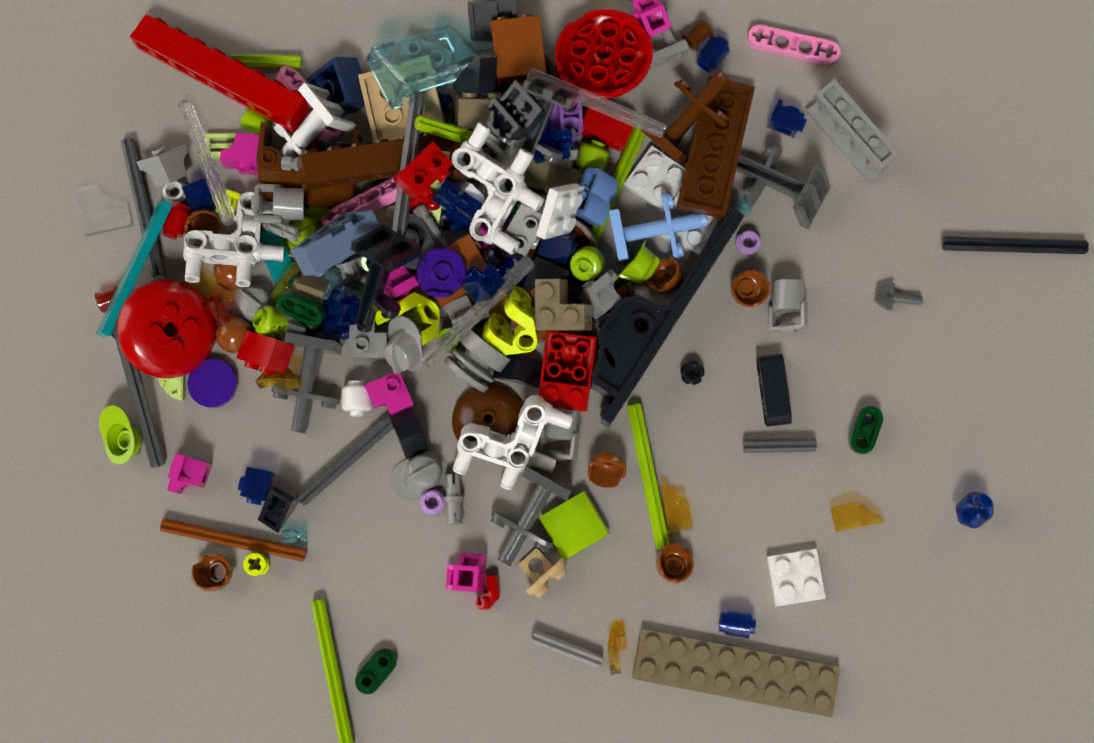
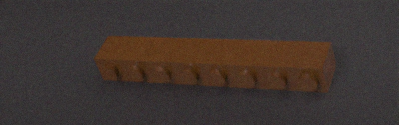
M424 133L419 137L417 156L429 144L434 142L442 151L450 152L449 159L452 161L453 153L458 147H461L462 143L430 133ZM405 136L394 141L380 139L375 141L374 144L365 145L364 142H358L347 148L332 146L327 148L326 151L317 152V150L311 149L302 152L296 163L303 191L395 177L400 172ZM490 149V157L494 158L496 154Z

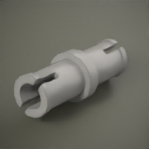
M452 474L445 475L446 497H444V503H446L447 525L454 524V516L455 525L463 524L461 502H464V499L461 496V474H454L453 478Z

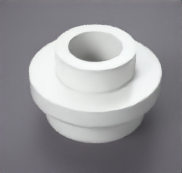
M179 180L164 185L162 191L164 199L172 204L173 202L182 203L188 193L185 184ZM179 189V194L172 196V191Z

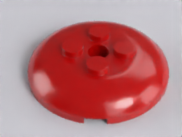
M611 9L590 11L584 13V16L572 23L571 21L559 35L555 47L556 67L563 81L577 93L594 99L615 98L632 91L645 79L653 60V46L650 35L640 25V22L627 13ZM602 56H608V58L603 59V61L601 60L600 57H602Z
M164 279L146 283L129 295L120 309L116 329L118 330L120 349L126 359L136 369L153 377L170 379L191 373L208 358L215 344L217 323L209 301L199 290L182 281ZM171 322L174 326V333L167 336L164 332V327L167 323Z

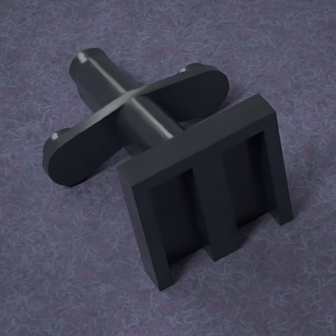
M384 225L353 240L350 250L370 261L366 282L363 283L354 278H345L340 286L344 295L361 297L355 324L357 329L364 333L372 330L377 310L386 319H395L399 315L401 310L400 304L383 293L389 274L420 257L423 251L422 246Z

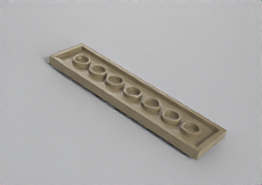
M641 628L633 679L833 717L841 667Z

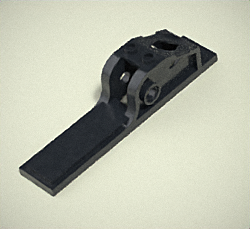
M736 210L734 214H727L670 305H657L641 296H629L620 300L610 313L607 311L601 317L598 325L600 332L597 351L599 353L597 367L594 366L591 389L609 399L600 412V416L603 417L601 420L602 425L609 428L737 230L745 216L743 213ZM642 325L646 331L638 332L634 326ZM612 356L614 362L610 365L608 359Z

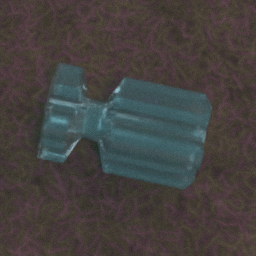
M746 201L736 203L735 208L731 205L727 207V214H734L736 210L745 216L752 214V206L747 204Z
M301 528L300 532H297L296 529L281 531L283 544L296 543L298 538L302 542H307L306 528Z

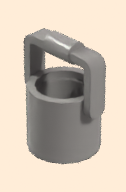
M279 184L256 185L254 195L251 197V211L254 212L255 222L281 223L282 220H304L303 189L283 188ZM260 192H273V216L259 215L261 211Z
M799 279L772 281V304L769 305L770 330L785 334L796 333L797 330L806 329L808 327V302L804 301V281ZM801 312V324L787 323L777 326L776 313Z
M553 408L572 414V423L569 430L547 423L541 432L539 453L556 458L558 461L574 460L577 458L580 434L577 432L580 411ZM548 437L572 440L570 454L553 449L547 450Z

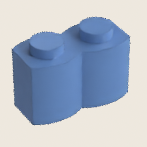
M587 168L579 183L584 189L582 192L583 200L577 209L576 217L589 225L602 226L608 217L610 203L616 195L618 181L601 169Z

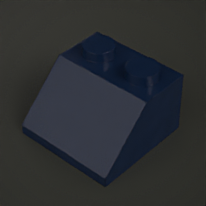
M334 57L307 77L309 84L330 92L326 100L339 104L345 111L340 117L358 112L365 107L358 75L362 74L357 57Z

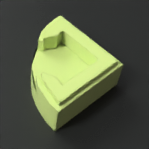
M185 376L170 379L159 378L161 387L169 396L185 401Z

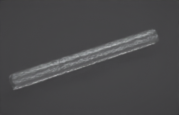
M531 68L527 75V79L537 76L580 95L579 104L659 138L663 136L666 130V124L535 68Z
M184 99L178 104L221 222L225 226H230L236 222L235 214L193 103L189 99Z
M524 256L421 357L423 363L432 368L534 268V262L529 257Z

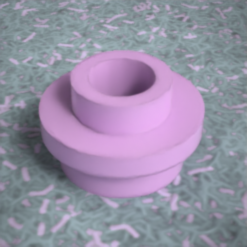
M752 230L741 232L736 239L738 250L746 255L755 253L761 245L759 235ZM750 239L752 246H745L744 240Z
M437 490L426 491L420 499L422 510L431 515L440 513L445 506L443 494ZM432 497L437 499L435 507H430L428 504L429 499Z

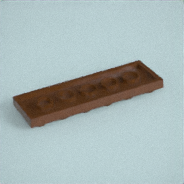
M708 76L707 83H708L713 77ZM733 81L727 83L728 85L709 106L714 112L719 109L729 117L728 125L723 127L706 112L697 120L676 207L678 209L725 219L755 86Z

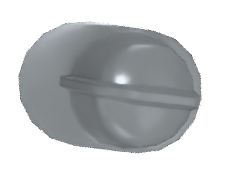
M250 284L249 287H243L238 292L235 298V308L241 318L253 326L255 313L265 306L275 307L278 296L263 285Z
M396 316L388 326L389 342L384 350L385 359L393 368L394 373L399 374L407 370L418 371L424 364L419 329L411 319L405 316Z
M425 451L398 464L391 474L390 483L396 495L403 499L412 500L421 497L426 491L434 490L442 485L445 481L448 467L441 455L436 452Z

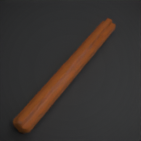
M163 519L160 525L161 532L297 561H304L307 554V549L170 519Z

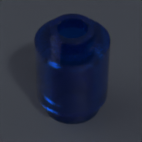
M711 36L697 54L696 64L708 73L716 70L730 52L728 41L721 36Z
M731 610L720 613L718 632H724V635L747 639H749L750 634L755 633L756 619H752V613Z

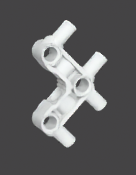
M478 122L469 140L463 142L461 147L452 156V162L459 171L469 178H475L482 182L488 189L489 195L482 208L478 209L470 225V233L474 239L484 241L489 245L495 244L512 255L519 247L520 242L504 233L502 226L515 203L519 200L533 210L538 211L545 200L526 188L527 185L524 182L525 176L523 174L534 155L521 148L512 165L506 167L482 152L481 148L491 131L487 125ZM466 152L471 157L468 166L463 161V156ZM506 179H510L513 183V188L510 192L504 186ZM482 222L488 226V233L486 235L480 230Z
M245 192L239 198L236 212L238 229L235 233L224 235L214 234L212 231L193 230L185 235L183 257L186 261L185 281L190 283L199 282L201 263L237 266L236 285L239 287H249L252 267L260 262V259L283 262L284 246L263 245L262 242H259L261 223L255 222L254 212L245 207L251 206V197L254 195V192ZM261 197V211L259 215L273 216V202L265 201ZM199 244L200 247L193 248L190 245ZM242 249H249V250H251V251L245 253V252H242L241 250H242Z
M533 395L528 397L518 415L516 431L511 435L508 434L506 436L491 431L489 427L483 425L466 424L461 430L457 443L458 454L453 471L465 475L473 456L505 466L500 486L506 490H513L519 473L527 467L533 466L552 473L556 464V458L536 452L537 442L544 424L550 423L569 430L573 415L553 409L552 405L547 403L542 397ZM537 407L541 411L539 413H532L529 409ZM471 435L476 437L477 440L469 441L465 437ZM516 451H521L522 453H524V455L518 457L515 456L513 453Z

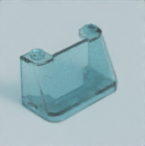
M442 23L434 29L389 43L379 42L371 47V52L368 54L366 61L391 110L402 107L404 105L402 100L409 98L412 93H420L455 81L476 55L480 53L452 25Z

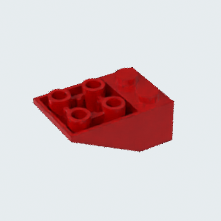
M547 331L538 396L542 397L547 403H550L553 408L588 411L597 337Z

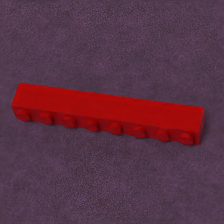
M146 14L129 36L138 50L293 133L310 110L306 99L299 91H290L280 81L276 79L272 81L266 78L261 71L247 68L240 60L236 58L232 60L226 57L225 53L218 48L211 49L207 47L199 38L195 37L192 39L188 37L183 30L178 27L171 28L159 17L154 19Z

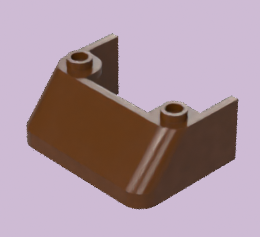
M261 122L256 158L258 184H279L283 188H302L298 171H295V169L291 171L282 170L281 154L277 149L271 147L273 133L266 122ZM354 130L352 144L363 142L359 131ZM359 182L304 191V207L332 209L356 197ZM260 192V196L265 201L273 202V192Z

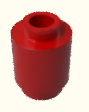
M173 202L172 208L161 229L163 230V235L173 240H176L177 237L183 238L185 221L192 209L182 203Z

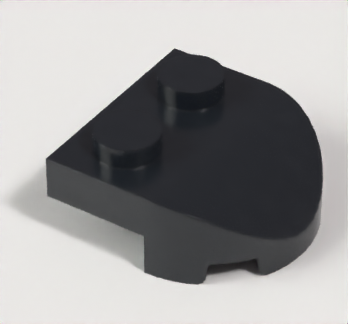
M515 80L501 99L493 97L490 101L488 110L491 113L490 121H487V125L493 134L501 138L520 140L529 136L548 112L531 93L522 90V83Z

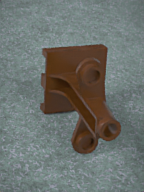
M718 71L699 94L695 96L690 92L693 87L681 78L679 82L676 81L673 85L692 100L691 103L664 133L656 126L647 122L639 130L673 159L686 164L689 154L680 148L678 144L704 112L708 113L723 127L728 125L727 121L730 118L719 109L714 112L709 106L725 89L730 79Z

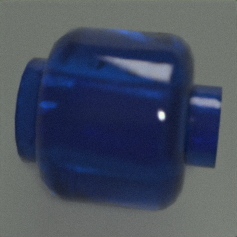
M976 491L968 493L956 505L958 521L969 528L976 529L981 527L994 514L993 501L985 493Z

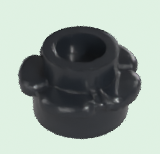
M488 245L484 250L483 258L487 265L499 268L505 262L506 255L499 246Z
M689 361L688 364H684L680 369L682 381L686 384L692 383V385L699 384L705 373L704 368L696 361ZM690 371H694L695 374L690 375Z

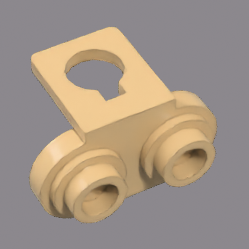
M534 549L519 563V566L534 581V584L526 593L529 596L536 595L540 598L549 589L546 585L549 578H554L558 581L568 572L565 568L566 561L564 558H561L553 566L538 549ZM539 558L543 562V570L545 572L542 575L529 569L528 564L531 559Z

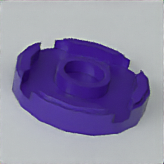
M444 247L433 248L425 252L419 259L416 267V279L420 288L427 294L438 298L453 295L463 286L466 278L464 261L455 251Z
M206 359L189 374L187 385L192 399L199 405L208 408H219L228 403L229 400L231 401L235 396L238 382L235 372L227 363L217 359Z

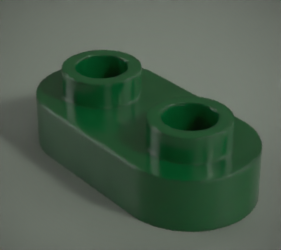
M285 290L277 298V307L283 314L309 326L319 325L326 317V310L320 302L296 291Z
M867 406L857 414L849 437V446L856 454L869 453L876 444L883 423V414L877 407ZM866 415L872 416L873 422L871 424L865 421ZM858 438L864 439L865 445L863 447L857 444Z
M387 648L376 651L356 675V688L363 694H372L377 691L396 668V654ZM381 657L388 659L387 666L380 665L379 660ZM365 677L372 679L370 686L364 685L363 679Z

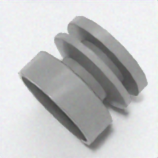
M470 327L460 339L467 350L463 352L460 349L453 348L452 353L459 360L447 356L444 362L454 375L465 384L481 392H486L489 386L482 378L493 383L495 378L488 370L492 368L502 372L511 358L508 355L501 354L487 344L483 339V334Z

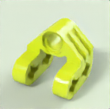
M514 286L505 300V313L519 324L514 330V335L509 332V322L498 313H493L484 326V341L503 355L531 352L537 346L539 330H535V308L531 306V296L524 289ZM522 335H530L532 338H524Z
M416 292L396 301L401 306L399 315L406 312V317L411 319L419 329L422 345L438 336L440 310L435 302ZM378 310L374 320L379 325L390 319L384 318Z

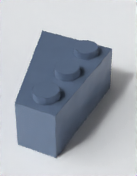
M372 209L344 212L291 248L290 251L304 276L315 275V277H319L327 273L330 267L355 254L354 251L350 250L353 240L379 228L380 225Z

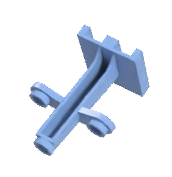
M666 192L661 193L666 218L664 220L622 227L619 209L609 211L619 262L629 260L626 243L668 234L673 258L679 260V257L683 256L681 242L676 243L674 233L708 226L706 215L696 213L671 218L669 209L674 208L671 194L666 195Z

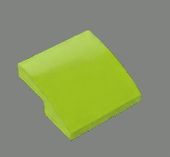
M586 491L581 492L539 517L564 560L610 534Z

